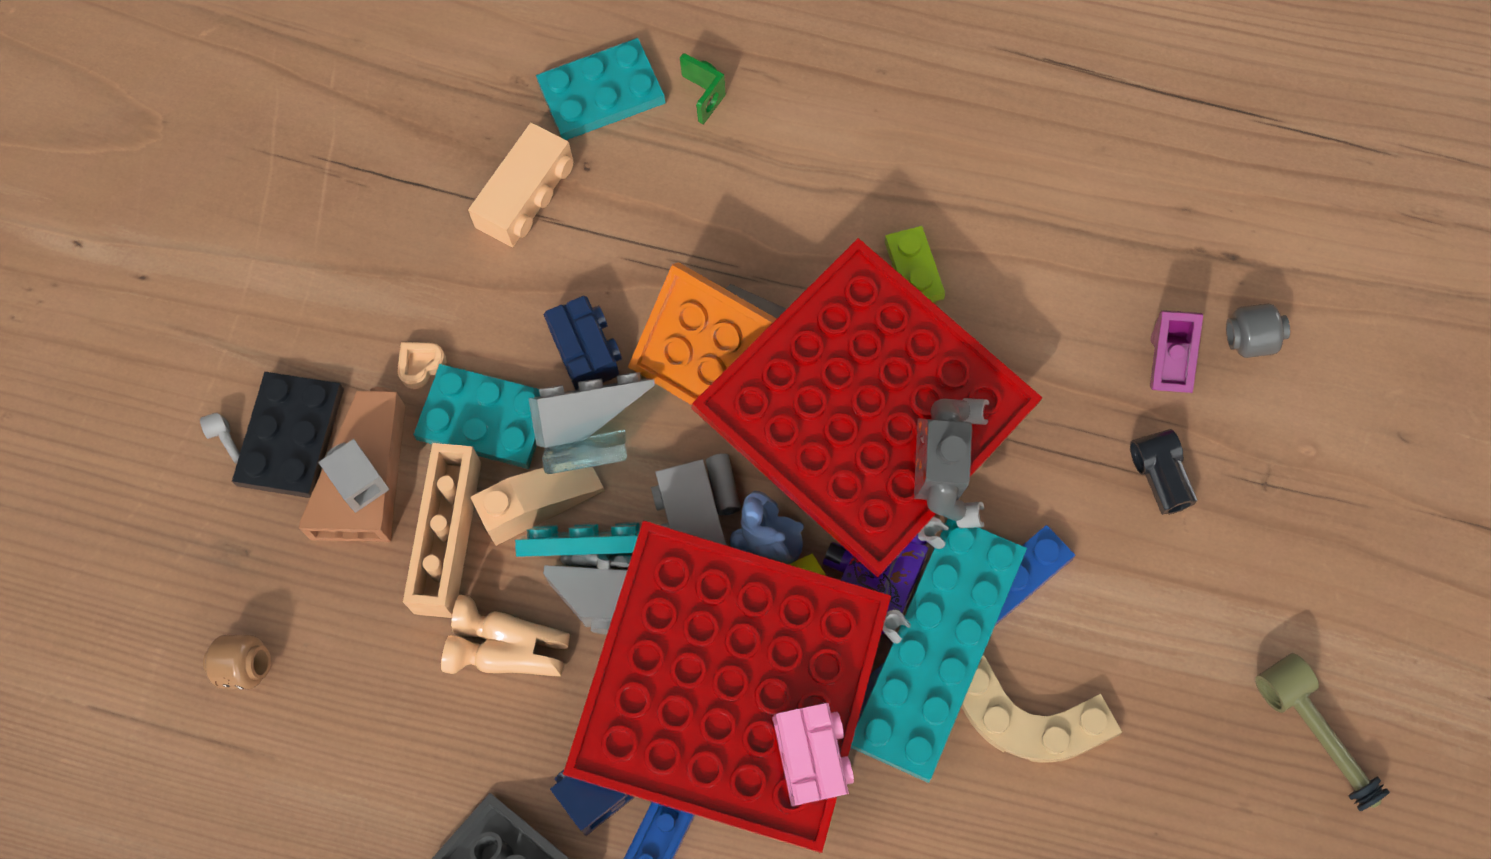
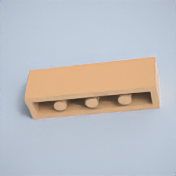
M432 443L403 603L413 614L452 618L454 605L459 596L474 504L470 497L477 492L481 461L473 446Z

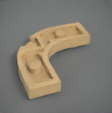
M985 655L980 660L961 706L972 726L987 742L1002 752L1006 751L1015 756L1029 759L1032 762H1057L1071 759L1122 733L1101 694L1055 715L1040 716L1027 713L1015 706L1005 694Z

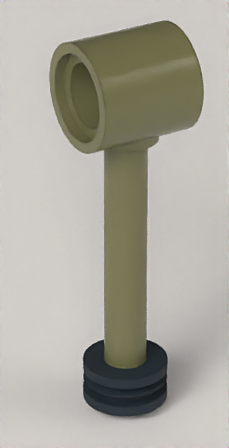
M1290 653L1255 677L1256 686L1262 697L1274 710L1283 713L1289 708L1294 707L1355 789L1349 794V798L1351 800L1356 799L1354 804L1359 803L1357 806L1358 810L1363 811L1369 807L1375 808L1380 805L1382 799L1390 793L1387 788L1382 790L1384 784L1379 786L1381 782L1379 777L1369 780L1308 696L1319 688V683L1315 673L1305 660L1295 653Z

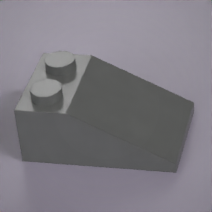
M489 793L432 859L569 858Z

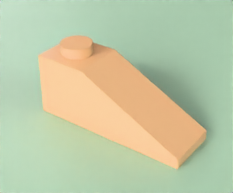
M587 455L509 477L470 498L488 534L497 546L605 490Z

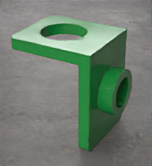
M683 53L680 56L682 76L706 89L696 104L698 122L704 125L726 95L725 76L717 71L711 63L699 61ZM713 95L710 104L707 106V103H708L709 99H710L711 96Z

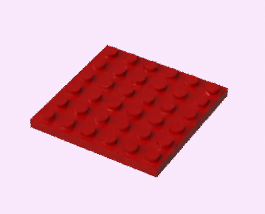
M857 238L692 403L691 409L878 578L936 515V513L928 508L927 500L914 499L918 418L931 419V407L940 399L963 400L964 398L987 399L989 401V405H985L983 410V417L988 420V423L986 425L972 424L971 477L1039 404L1043 397L863 241Z
M643 520L563 775L822 853L837 797L791 806L772 717L782 712L829 703L831 713L838 712L842 722L844 737L837 740L840 756L846 757L849 755L891 596Z

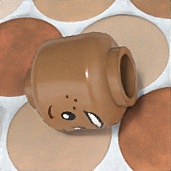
M221 635L211 643L203 658V667L209 681L219 689H253L266 677L271 664L268 649L258 637L253 635Z

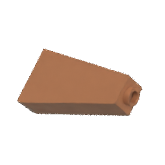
M374 387L370 391H357L333 444V447L338 444L348 443L354 439L390 490L355 513L322 469L299 525V529L310 540L391 542L406 408L397 392L385 387Z

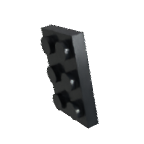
M264 371L232 482L237 487L310 498L321 473L322 467L318 462L324 459L344 391L342 385L336 382Z

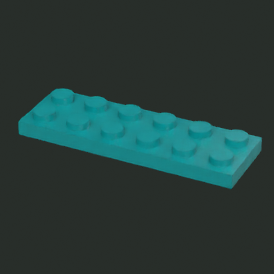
M949 518L945 523L949 529L942 530L940 538L946 542L945 546L942 549L934 548L905 615L911 626L910 628L905 625L900 626L898 635L902 640L898 644L893 643L855 729L851 744L852 749L927 783L930 782L1027 550L1024 546L978 527L959 528L957 522Z

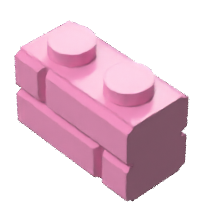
M829 703L775 714L772 718L791 806L849 794L847 785L854 783V777L848 756H840L837 740L842 739L844 735L839 713H831Z

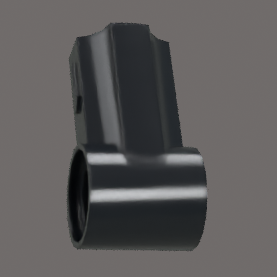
M1168 429L1132 440L1130 442V452L1133 463L1141 475H1146L1161 514L1171 515L1195 505L1198 500L1183 467V449L1174 430Z

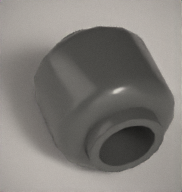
M1269 303L1241 306L1237 308L1232 318L1227 319L1226 336L1230 349H1236L1238 354L1244 358L1277 354L1282 348L1283 340L1290 337L1289 320L1286 315H1280L1276 306Z

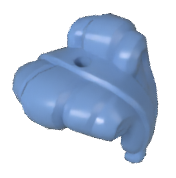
M753 491L744 500L741 529L732 532L730 545L739 550L785 564H791L798 559L802 552L803 541L800 532L804 529V525L802 522H795V520L789 517L778 516V504L765 493Z

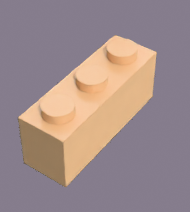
M530 122L468 209L475 228L513 248L520 237L523 238L528 234L533 218L539 209L545 208L549 204L553 196V189L560 179H565L570 174L574 160L569 142Z

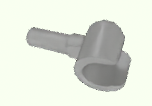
M218 413L201 417L200 424L206 438L210 439L219 436L233 462L236 464L240 452L231 439L228 421Z

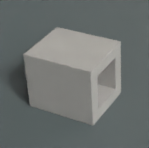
M354 439L348 443L336 445L327 453L324 459L318 462L342 498L355 513L390 490Z

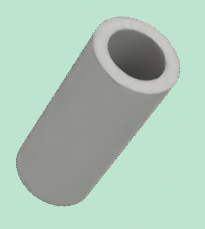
M717 454L710 456L706 459V466L718 515L734 514L741 510V505L729 455Z

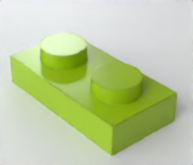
M919 226L885 235V245L893 268L932 302L943 300L945 290L923 227Z

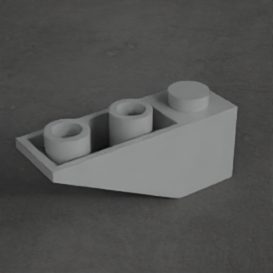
M640 372L618 375V383L603 385L602 379H593L578 382L579 389L564 392L563 385L539 389L540 396L529 398L536 445L546 448L586 440L655 385L654 379H641Z

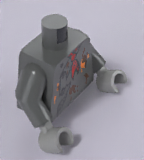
M940 399L931 407V419L918 418L914 499L927 500L928 508L932 512L956 521L959 528L984 527V523L981 522L979 510H984V504L982 502L964 503L959 498L970 482L972 424L986 425L988 423V420L983 417L984 406L989 405L987 399Z

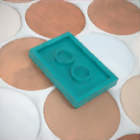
M638 38L536 75L538 85L561 138L565 140L666 103L665 95Z
M439 364L413 435L417 441L428 444L440 443L473 446L479 457L529 469L537 447L529 398L540 396L539 389Z
M640 522L615 523V526H611V530L599 531V524L596 523L575 524L574 527L569 528V532H558V525L533 526L532 529H527V534L515 540L516 557L633 553L640 532Z

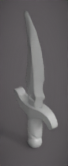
M617 553L561 555L560 559L566 566L611 569L613 567H628L632 555Z

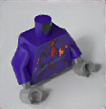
M933 517L878 578L847 549L835 542H831L823 565L844 573L841 581L891 596L881 634H886L893 643L898 644L902 638L894 631L896 627L905 625L910 628L911 626L902 613L927 556L929 547L924 545L928 542L934 548L942 549L946 542L940 537L935 536V534L939 530H948L949 527L939 518Z

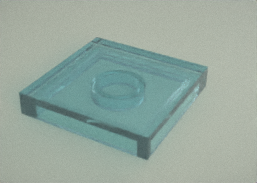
M624 429L591 435L584 441L546 447L542 458L545 473L554 474L626 461L628 452L626 431Z

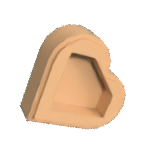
M401 342L398 376L402 383L410 389H419L425 386L430 376L436 375L439 364L446 365L447 363L442 348L434 343Z

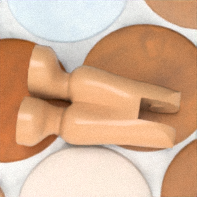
M459 595L457 597L451 622L452 632L457 636L449 635L445 642L441 660L442 672L454 674L467 665L472 664L478 670L485 673L562 675L564 668L562 661L536 655L533 652L535 645L567 649L570 641L569 633L528 622L498 611L482 616L478 612L475 601L470 596ZM459 636L484 638L486 641L482 644H475Z

